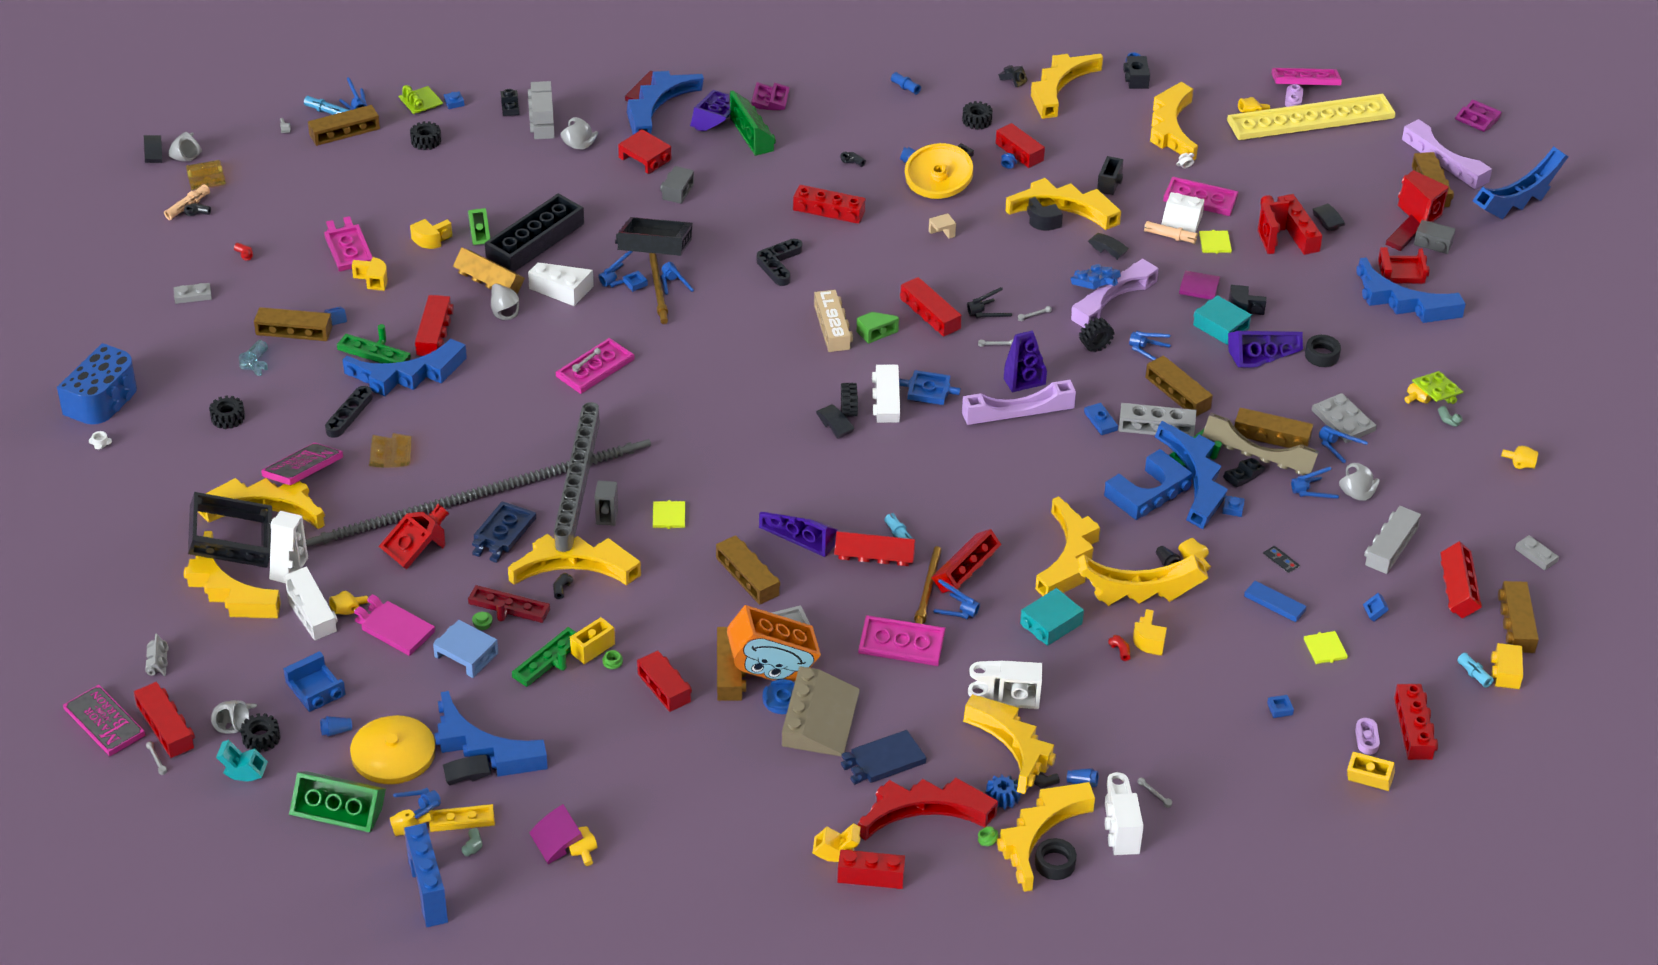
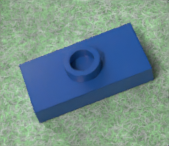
M1102 403L1084 407V413L1101 435L1118 431L1117 423Z

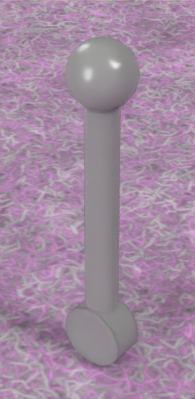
M1046 306L1045 309L1029 314H1019L1018 320L1024 321L1025 318L1044 312L1050 313L1052 307Z
M981 339L978 341V346H1011L1013 339L1010 341H985Z
M595 348L591 355L579 364L572 366L573 371L578 372L580 367L595 355H600L601 350Z
M152 741L147 742L146 747L150 749L159 767V774H166V766L162 765L154 749V743Z
M1143 777L1137 780L1139 785H1143L1163 801L1165 807L1169 808L1172 806V800L1164 798L1148 785Z

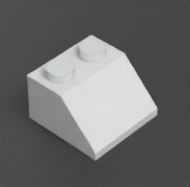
M1171 192L1166 203L1161 225L1177 229L1181 227L1185 231L1196 233L1203 215L1204 199Z

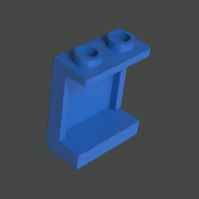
M320 651L283 668L285 682L309 712L346 695L344 681L336 679L325 665L324 656Z

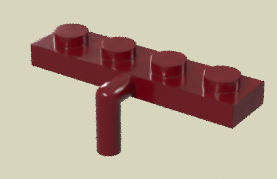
M475 585L468 597V604L497 611V619L500 622L504 621L509 614L543 623L550 611L549 603Z

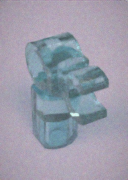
M259 339L247 352L239 355V366L241 369L253 370L258 376L262 375L261 369H268L266 362L257 361L268 350L266 342Z

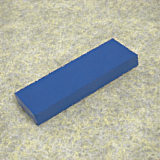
M1254 581L1244 594V597L1294 622L1298 621L1307 607L1257 581Z

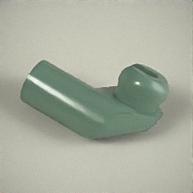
M1445 406L1438 409L1442 421L1455 427L1459 426L1463 420L1461 415L1454 414L1451 416Z
M477 828L470 829L468 832L470 840L461 849L465 856L475 854L482 848L483 843Z

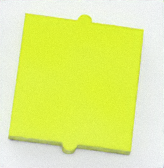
M1199 231L1203 253H1231L1232 249L1228 231Z
M653 501V528H685V501Z
M1336 631L1318 632V634L1304 636V641L1316 664L1333 663L1337 660L1347 659L1348 655Z

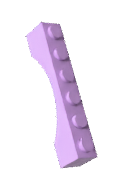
M1419 119L1404 126L1403 141L1421 153L1434 152L1436 158L1439 159L1441 167L1473 189L1489 183L1492 168L1480 160L1462 157L1444 148L1434 138L1430 126Z
M1142 258L1121 272V277L1117 278V285L1098 287L1093 293L1075 303L1071 309V320L1085 328L1084 324H1089V320L1092 319L1094 321V318H1100L1101 310L1111 299L1126 292L1146 290L1155 284L1159 268Z
M1071 380L1052 382L1037 393L1018 399H995L981 393L963 396L962 414L966 424L971 425L1073 409L1076 391Z

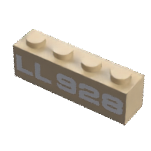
M836 290L814 292V307L828 352L850 350L853 334L852 331H849L848 319L845 320V309L841 308V297L837 296Z

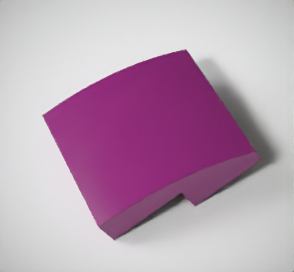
M756 82L751 104L758 109L783 110L786 107L790 87L775 82L773 87Z
M1472 99L1467 107L1463 106L1456 115L1455 120L1485 132L1501 117V111Z
M1185 270L1179 294L1211 300L1216 296L1220 276Z
M564 804L547 814L529 832L547 864L566 855L565 849L583 839L582 833Z

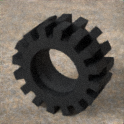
M974 101L973 104L969 102L963 107V124L966 127L970 126V129L975 127V130H978V128L982 130L984 127L988 128L992 122L993 109L990 105L987 106V103L982 104L981 101L979 103Z
M422 121V124L420 122L417 125L414 124L413 128H410L411 144L419 150L421 148L423 150H426V148L432 150V147L436 148L437 145L439 146L441 142L439 125H436V123L431 124L430 121L428 123Z
M1100 317L1099 319L1094 318V321L1092 319L1089 320L1090 323H1085V328L1082 327V332H1079L1080 341L1090 352L1102 351V347L1105 349L1107 347L1106 344L1110 345V340H1113V335H1115L1114 329L1110 324Z
M841 383V412L846 417L858 415L857 383Z
M226 395L223 399L218 397L219 400L215 399L210 404L211 422H213L214 426L217 425V428L223 426V429L227 427L232 429L233 425L237 427L239 423L242 424L243 420H245L244 405L238 397L236 399L234 396L228 398V395Z
M257 713V717L251 715L249 716L250 720L246 718L244 723L241 724L240 730L245 748H250V750L257 749L261 753V749H264V752H266L268 747L273 749L274 744L277 745L279 743L280 730L277 719H274L272 715L268 717L266 713L263 716ZM257 731H268L262 735H254Z

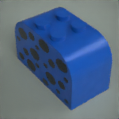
M104 343L97 347L57 386L62 414L86 424H100L109 420L137 391L130 354Z

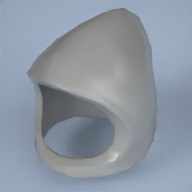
M577 117L571 118L568 122V127L561 132L562 140L568 146L578 150L588 148L598 135V131L592 132L590 125Z
M184 132L179 135L171 144L168 153L169 157L184 162L196 158L202 152V149L192 137L194 133Z
M494 284L491 290V309L493 314L501 320L515 318L519 311V297L516 292L500 284ZM513 305L516 306V312L513 315L506 317L501 314L502 310Z
M1350 463L1346 467V476L1339 481V486L1346 495L1356 500L1366 501L1375 493L1380 480L1378 478L1373 480V474L1366 466L1360 463ZM1355 467L1357 470L1355 473L1349 474V468Z
M241 700L224 701L213 709L211 723L220 733L241 732V724L244 723L246 718L249 720V709L256 708L257 704L245 703ZM227 723L232 724L229 729H226Z

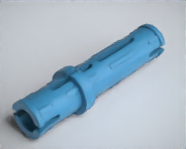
M309 95L304 99L305 106L315 108L318 112L334 115L349 111L343 107L328 103L324 99H316Z

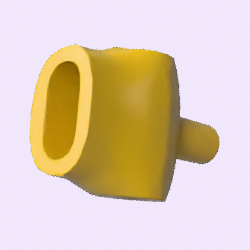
M1254 97L1240 98L1238 101V109L1242 113L1270 109L1269 104H1261Z
M1412 383L1407 389L1409 395L1405 397V402L1411 403L1414 400H1418L1427 404L1432 398L1415 383Z
M1518 446L1514 452L1503 449L1501 456L1512 459L1513 465L1517 469H1534L1538 451L1527 446Z
M1190 538L1179 545L1178 550L1183 559L1194 554L1205 564L1206 571L1211 568L1204 559L1209 554L1206 546L1198 543L1194 538Z
M342 591L336 596L329 597V606L335 614L351 615L354 614V610L360 604L368 603V596L354 597L350 592Z
M409 809L400 811L390 817L395 837L405 835V827L432 821L430 812L416 819L415 813Z
M579 827L578 829L582 833L583 839L569 846L571 856L582 855L585 866H590L593 864L590 852L597 849L598 846L589 827Z

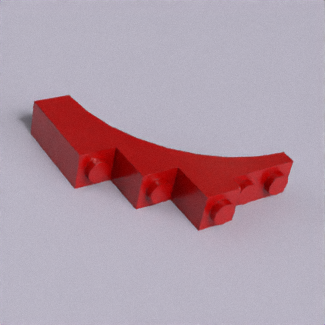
M956 777L950 784L947 783L943 790L923 778L917 785L914 784L910 791L889 780L884 786L882 785L878 788L876 792L877 802L872 806L871 811L859 820V836L866 841L876 831L890 823L919 815L953 816L971 821L985 828L997 815L998 801Z

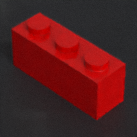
M1013 123L996 130V144L1007 153L1013 154L1015 159L1026 167L1030 168L1044 161L1045 147Z
M657 650L637 660L638 675L669 712L691 702L692 689L690 684L681 678L679 671L670 665L666 656L663 657Z
M840 849L837 883L903 889L905 855Z

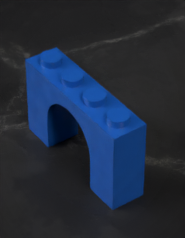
M1161 449L1147 456L1145 471L1162 485L1150 489L1141 488L1132 484L1121 474H1117L1105 482L1104 496L1135 520L1146 516L1152 510L1161 507L1165 502L1174 499L1178 494L1187 491L1191 487L1193 473Z
M423 823L405 827L408 862L412 877H417L421 909L426 928L448 923L445 890L427 825Z

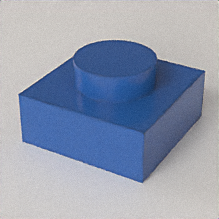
M460 91L444 94V101L448 109L465 106Z
M639 271L623 276V282L632 292L648 286V280Z
M1226 495L1222 514L1242 517L1245 499Z
M1379 593L1363 604L1372 621L1377 620L1389 610L1383 596Z
M1288 695L1268 697L1267 704L1273 718L1293 715L1294 708Z

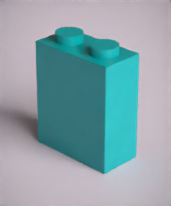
M1217 295L1213 299L1208 300L1201 308L1196 309L1193 326L1228 345V333L1247 331L1250 328L1251 314Z
M1055 588L1021 610L1020 624L1048 646L1082 625L1084 610L1059 589Z

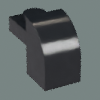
M1036 197L1029 198L1027 212L1030 216L1029 224L1032 227L1043 231L1062 228L1063 213L1056 204L1042 207Z
M1231 285L1229 293L1230 303L1250 314H1265L1266 297L1249 295V286Z

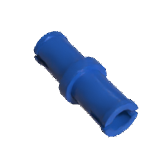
M898 72L892 74L891 81L900 85L902 89L909 90L915 95L921 91V86L913 82L911 78L904 77L898 74Z

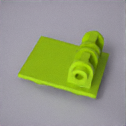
M404 85L402 88L403 94L398 96L413 114L443 104L429 86L413 91L411 86Z
M1440 371L1412 379L1418 387L1436 402L1445 399L1447 403L1455 404L1457 402L1456 396L1464 392Z

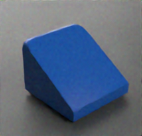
M341 306L324 311V313H331L332 325L347 322L345 309Z

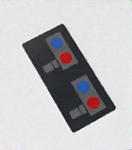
M1272 546L1263 552L1264 555L1287 573L1300 566L1276 546Z

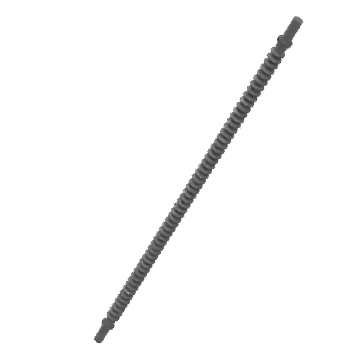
M649 439L633 444L629 442L623 447L619 445L617 448L613 447L612 450L608 448L607 451L602 450V453L598 451L596 455L593 453L590 466H592V463L597 464L598 461L600 463L603 460L607 461L608 458L610 460L613 457L618 458V455L622 457L625 453L632 454L635 450L651 446V442ZM567 460L565 464L561 462V465L557 463L555 467L553 465L550 468L545 467V470L540 468V471L535 470L534 473L530 471V474L525 473L524 476L520 474L519 477L514 476V479L509 477V480L504 479L503 482L499 480L497 484L496 482H493V485L489 483L487 487L483 485L482 488L477 487L476 490L472 488V491L467 490L466 493L462 491L461 494L456 493V496L451 494V497L446 496L445 499L441 497L439 501L435 499V502L429 501V504L424 502V505L419 504L418 507L414 505L413 508L408 507V510L403 508V511L397 510V513L393 511L391 515L389 513L386 516L381 515V518L376 516V519L370 518V521L366 519L364 523L360 521L359 524L354 523L353 526L349 524V527L343 526V529L339 527L337 531L332 529V532H322L319 536L306 539V546L309 547L322 542L326 544L333 539L337 541L339 537L343 539V536L349 537V534L354 536V533L359 534L360 531L364 533L366 529L370 531V528L376 529V526L381 528V525L386 526L387 523L391 525L393 521L397 523V520L401 521L407 513L426 512L429 514L437 504L445 509L446 506L451 507V504L456 506V503L461 504L462 501L466 503L468 499L469 501H472V498L476 500L478 496L482 498L483 495L488 496L489 493L493 495V492L498 493L499 490L501 492L504 489L509 490V487L514 489V486L519 487L520 484L524 486L525 483L530 484V481L534 483L536 479L538 481L541 478L546 479V476L550 478L551 475L556 476L557 473L561 475V472H567L569 461Z

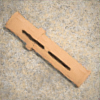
M203 184L195 191H190L185 198L164 211L165 217L168 220H172L184 211L186 205L199 203L200 199L210 194L208 186Z
M1146 221V228H1144V232L1174 238L1176 241L1183 240L1193 244L1196 243L1197 238L1195 237L1198 236V233L1185 231L1181 227L1177 229Z

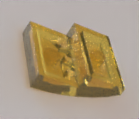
M220 160L186 165L191 190L198 189L203 184L208 187L226 184Z
M393 433L392 438L372 435L369 466L391 468L409 465L412 436Z

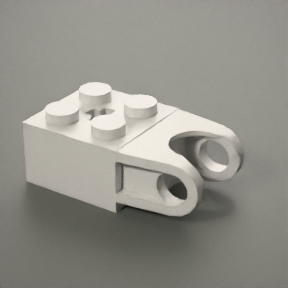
M980 661L970 666V676L977 680L969 685L968 694L970 697L974 694L1018 708L1039 709L1042 663ZM980 668L983 669L985 672L976 673L974 672V670ZM975 688L982 689L983 692L975 693L972 690Z
M1115 772L1108 776V794L1105 796L1107 815L1105 817V829L1109 830L1110 833L1108 834V845L1113 848L1114 855L1140 854L1143 821L1137 793H1132L1129 779L1125 774ZM1118 778L1121 779L1124 783L1121 785H1116L1112 782V780Z

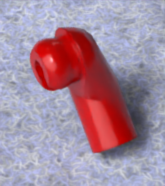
M238 242L234 245V250L241 253L243 260L249 261L252 259L253 251L251 247Z
M1113 635V637L1109 638V645L1112 648L1118 647L1120 649L1121 660H1130L1129 644L1120 635Z

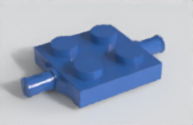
M1095 264L1088 270H1076L1074 276L1071 277V283L1090 289H1096L1103 285L1115 286L1118 284L1117 278L1121 277V273L1118 269Z
M914 370L910 380L899 378V386L908 387L907 400L944 405L948 394L960 395L961 388L950 386V375Z

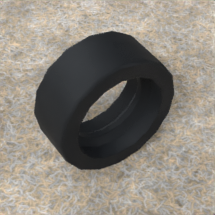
M1314 335L1306 343L1305 357L1308 362L1318 367L1333 366L1339 360L1341 344L1332 336ZM1325 348L1330 350L1332 353H1320L1315 351L1314 349Z
M1047 839L1037 847L1035 855L1036 870L1047 879H1065L1075 870L1076 850L1071 843L1064 839ZM1049 853H1059L1064 855L1068 862L1063 865H1052L1046 862L1043 857Z

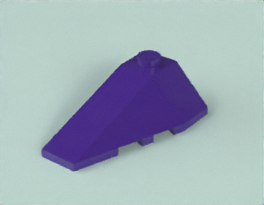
M712 90L694 107L690 126L695 127L698 131H707L725 121L731 113L729 110V94Z
M1033 330L1015 334L1004 366V380L1012 393L1046 385L1047 369Z
M1303 332L1228 333L1229 353L1238 368H1255L1303 350Z
M762 511L759 513V528L826 557L835 547L838 529L810 519Z

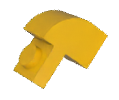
M426 219L410 225L411 239L423 248L441 247V241L453 237L452 225L448 219L433 226Z
M372 257L371 262L353 260V278L366 279L367 289L385 291L388 278L384 261Z
M1146 609L1145 616L1140 617L1139 622H1135L1133 642L1137 648L1146 653L1162 656L1167 627L1152 625L1154 611Z
M853 823L841 834L829 827H825L814 837L812 854L826 861L839 862L840 849L854 851V848L859 845L860 826Z

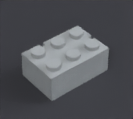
M551 81L531 82V89H528L530 133H534V139L554 138Z

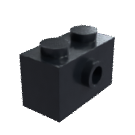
M1111 156L1106 157L1098 175L1097 189L1101 193L1114 195L1118 184L1122 183L1124 159Z

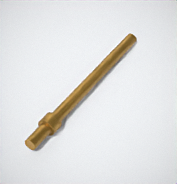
M650 253L649 258L658 303L657 314L660 316L661 323L667 324L668 308L664 302L656 253Z
M939 546L934 547L919 609L914 616L915 623L923 624L926 622V610L934 582L931 577L936 573L942 550Z

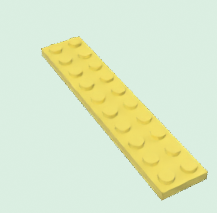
M1384 94L1232 114L1228 115L1227 121L1237 139L1246 140L1395 118V111Z

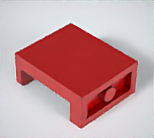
M643 129L618 144L619 158L622 160L628 157L634 158L645 165V173L650 174L672 159L671 146Z
M1380 247L1378 264L1383 277L1393 283L1425 284L1426 277H1429L1430 269L1426 265L1427 256L1424 255L1422 248H1419L1417 256H1389L1388 248Z

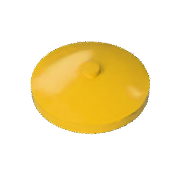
M946 143L931 144L918 149L909 157L905 165V178L908 186L915 193L932 199L948 198L960 193L969 185L973 177V163L967 152L960 147Z
M399 715L381 717L367 723L355 734L350 747L351 760L356 771L364 778L380 784H400L415 779L430 767L436 751L434 736L425 724L414 718Z

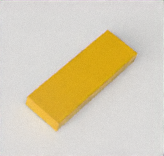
M493 804L429 811L432 821H429L430 832L495 825Z

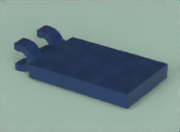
M502 501L475 532L474 541L472 542V546H475V549L472 551V555L480 557L484 548L488 547L490 552L493 553L490 556V561L497 563L502 552H509L536 520V512Z
M904 730L851 749V752L842 753L841 756L844 761L841 762V766L844 770L851 768L854 775L850 779L856 785L866 779L872 783L926 764L927 758L908 730Z

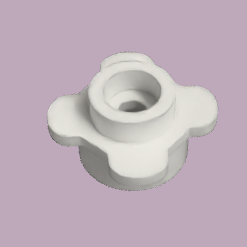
M1184 153L1180 155L1176 165L1184 169L1192 166L1194 154Z
M97 431L92 434L89 443L93 444L95 449H102L106 445L111 444L112 440L107 437L106 432Z

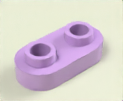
M1292 84L1287 87L1286 107L1302 104L1303 88L1301 86Z
M1370 718L1359 719L1355 728L1358 749L1364 754H1374L1378 751L1380 744L1377 724Z

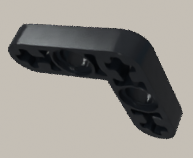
M793 238L757 252V264L777 285L786 286L790 283V272L780 261L799 255L802 252V241Z

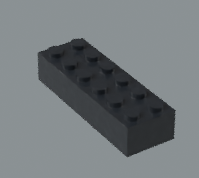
M559 193L486 241V258L515 272L584 224V207Z

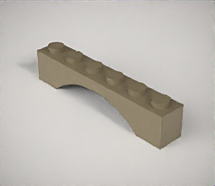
M1214 413L1209 415L1202 435L1214 443L1215 441H1220L1224 444L1223 447L1227 449H1239L1246 456L1252 457V455L1260 457L1259 460L1270 463L1272 461L1278 463L1277 466L1280 468L1288 469L1289 467L1295 469V472L1300 475L1312 472L1319 453L1318 450L1304 445L1284 449L1267 448L1257 445L1241 435L1230 419Z

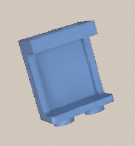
M461 620L451 625L433 644L434 656L439 659L442 655H445L466 666V673L472 678L498 654L497 639Z

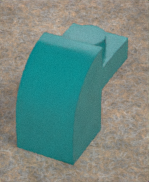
M230 740L222 742L216 756L225 766L223 773L234 780L246 782L262 778L268 763L256 749L242 753Z

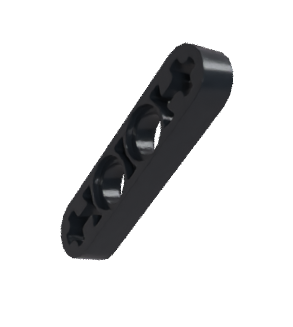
M360 386L356 388L325 424L327 436L337 438L345 432L371 402L372 389L370 387ZM354 404L358 405L357 407H349ZM341 416H348V418H345V419H341L340 417H341Z

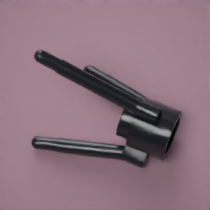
M1000 287L979 298L973 299L971 302H967L969 315H975L976 318L1011 317L1012 313H982L985 310L984 305L994 302L995 299L982 300L1002 291L1003 288Z

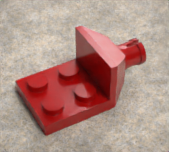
M1266 195L1260 200L1261 210L1258 233L1267 254H1274L1275 246H1278L1277 233L1286 228L1289 201L1274 202L1272 196Z
M439 504L436 505L429 515L424 512L407 513L378 547L407 570L432 540L442 549L445 547L444 529L440 525L450 513Z

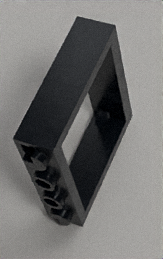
M630 217L621 230L619 229L618 234H616L615 244H618L617 250L681 256L692 240L693 223Z
M194 492L189 513L188 554L267 568L271 551L272 506ZM197 512L261 522V547L198 536Z

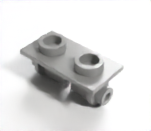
M155 634V640H151L147 644L146 657L148 660H146L145 671L150 676L155 675L157 672H161L163 676H166V666L168 665L167 651L169 648L167 642L162 640L158 634Z

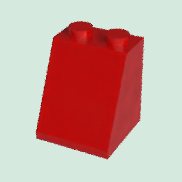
M1415 170L1408 175L1406 174L1402 179L1403 186L1398 195V206L1409 216L1412 214L1419 223L1421 220L1434 222L1442 216L1449 186Z

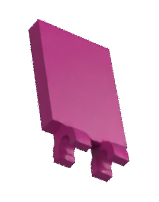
M350 216L343 217L345 225L339 229H336L333 220L326 221L328 229L324 232L325 239L339 272L352 269L353 260L370 262L372 260L371 252L359 224L353 225Z
M373 594L367 599V602L371 603L368 607V610L372 611L370 614L360 606L354 610V613L358 615L355 622L362 624L363 631L408 656L435 633V626L389 601L383 604Z

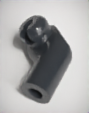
M845 151L840 155L841 161L844 163H856L861 167L866 163L864 158L854 152Z
M193 203L186 205L184 212L188 216L200 213L210 215L211 207Z
M563 573L553 583L554 597L556 599L564 597V585L569 586L573 582L571 575Z
M1040 772L1039 775H1035L1034 784L1040 788L1060 783L1057 773L1046 776Z

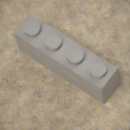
M1399 506L1396 512L1393 511L1388 523L1383 524L1380 535L1376 534L1373 545L1367 547L1364 555L1367 557L1365 565L1387 574L1417 531L1421 514L1403 506Z

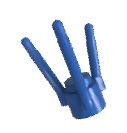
M347 77L355 98L352 99L351 106L342 99H339V102L349 110L368 106L363 89H360L361 98H359L351 79Z
M633 251L625 253L614 264L598 275L599 281L604 287L610 285L613 288L624 283L623 279L615 281L617 279L615 271L623 266L622 261Z
M669 261L662 266L663 274L660 277L662 278L666 295L668 294L667 279L675 280L677 277L691 292L694 291L672 262Z
M1136 331L1131 334L1129 345L1133 346L1132 350L1143 354L1151 360L1156 358L1141 349L1147 343L1171 347L1170 344L1147 339V337L1170 338V334Z
M1327 425L1323 426L1319 432V438L1323 440L1322 445L1326 446L1343 463L1346 460L1330 445V443H1335L1339 436L1364 445L1368 444L1367 441L1339 432Z
M1323 468L1291 479L1293 493H1299L1300 497L1339 498V495L1306 491L1310 489L1309 483L1322 479L1321 476H1314L1330 471L1332 468Z
M938 580L940 584L952 591L950 596L962 602L960 610L963 612L934 609V613L958 616L968 619L969 616L974 618L980 608L979 602L974 601V599L966 596L943 580Z
M427 787L422 790L393 794L394 797L421 795V798L418 799L420 808L414 811L416 819L441 804L439 794L435 790L429 791Z

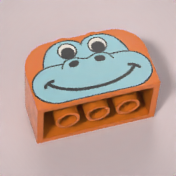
M744 605L727 628V636L735 666L748 674L773 681L779 679L796 681L799 666L811 668L821 656L812 625L748 605Z

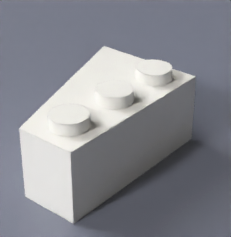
M538 262L528 272L529 289L575 306L594 287L593 270Z
M876 365V371L872 372V383H875V388L872 389V397L876 400V404H873V415H876L877 423H897L900 419L898 365Z
M280 511L271 522L269 579L286 583L285 575L301 569L308 559L302 516Z
M307 566L286 574L285 582L288 602L312 638L318 640L337 632V616L334 611L330 610L327 601L324 599Z

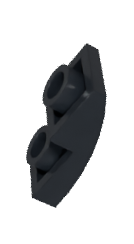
M505 89L500 91L503 116L520 115L517 90Z
M144 135L145 163H162L161 135Z
M1327 203L1313 208L1314 216L1321 219L1322 226L1329 231L1338 230L1339 227L1345 225L1342 217L1330 204Z
M1096 233L1088 241L1100 253L1107 250L1117 260L1129 249L1120 241L1102 233Z
M833 404L816 411L824 426H829L837 439L853 432L855 429L847 417Z
M1249 458L1240 461L1237 468L1225 471L1223 478L1237 488L1258 477L1265 471V467L1258 460Z
M487 755L470 756L443 764L446 782L449 786L468 778L473 782L492 774Z

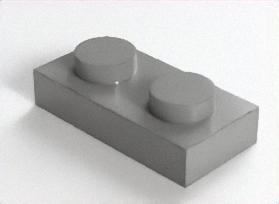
M210 283L173 287L175 304L212 300Z
M1530 535L1516 543L1515 550L1543 570H1547L1558 562V555Z

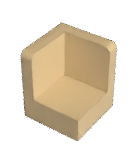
M948 213L930 218L929 232L931 234L943 231L949 239L955 237L956 223Z

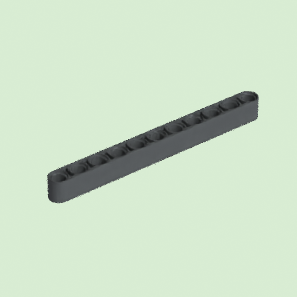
M594 402L585 403L581 409L555 523V548L561 552L572 549L600 424L599 406Z

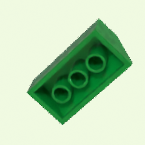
M730 91V119L754 155L773 152L774 144H776L775 136L770 133L768 125L764 124L755 106H752L748 99L737 92Z
M308 771L297 772L289 815L371 832L382 811L386 788Z

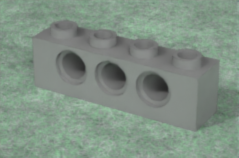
M1121 403L1119 432L1156 435L1161 421H1164L1192 437L1194 436L1196 410Z

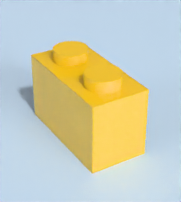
M602 617L598 618L570 637L571 654L583 664L594 659L615 645L614 627Z
M1497 643L1496 651H1492L1491 663H1494L1491 676L1495 678V687L1520 689L1523 678L1522 646Z
M1357 752L1352 753L1347 769L1349 781L1386 791L1390 790L1395 774L1394 762Z

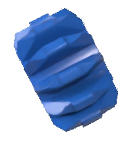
M1001 774L1000 778L993 776L992 780H989L986 784L985 794L998 801L997 808L1003 807L1004 811L1007 806L1013 808L1015 804H1018L1021 793L1017 792L1018 780H1012L1011 775L1004 777Z

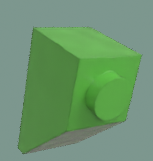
M486 208L468 210L473 245L485 244L490 239Z
M870 312L857 318L856 332L868 344L899 331L898 316Z

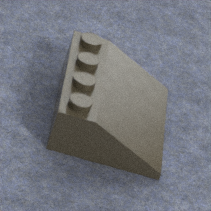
M799 666L782 729V746L841 756L842 753H845L860 689L820 669Z

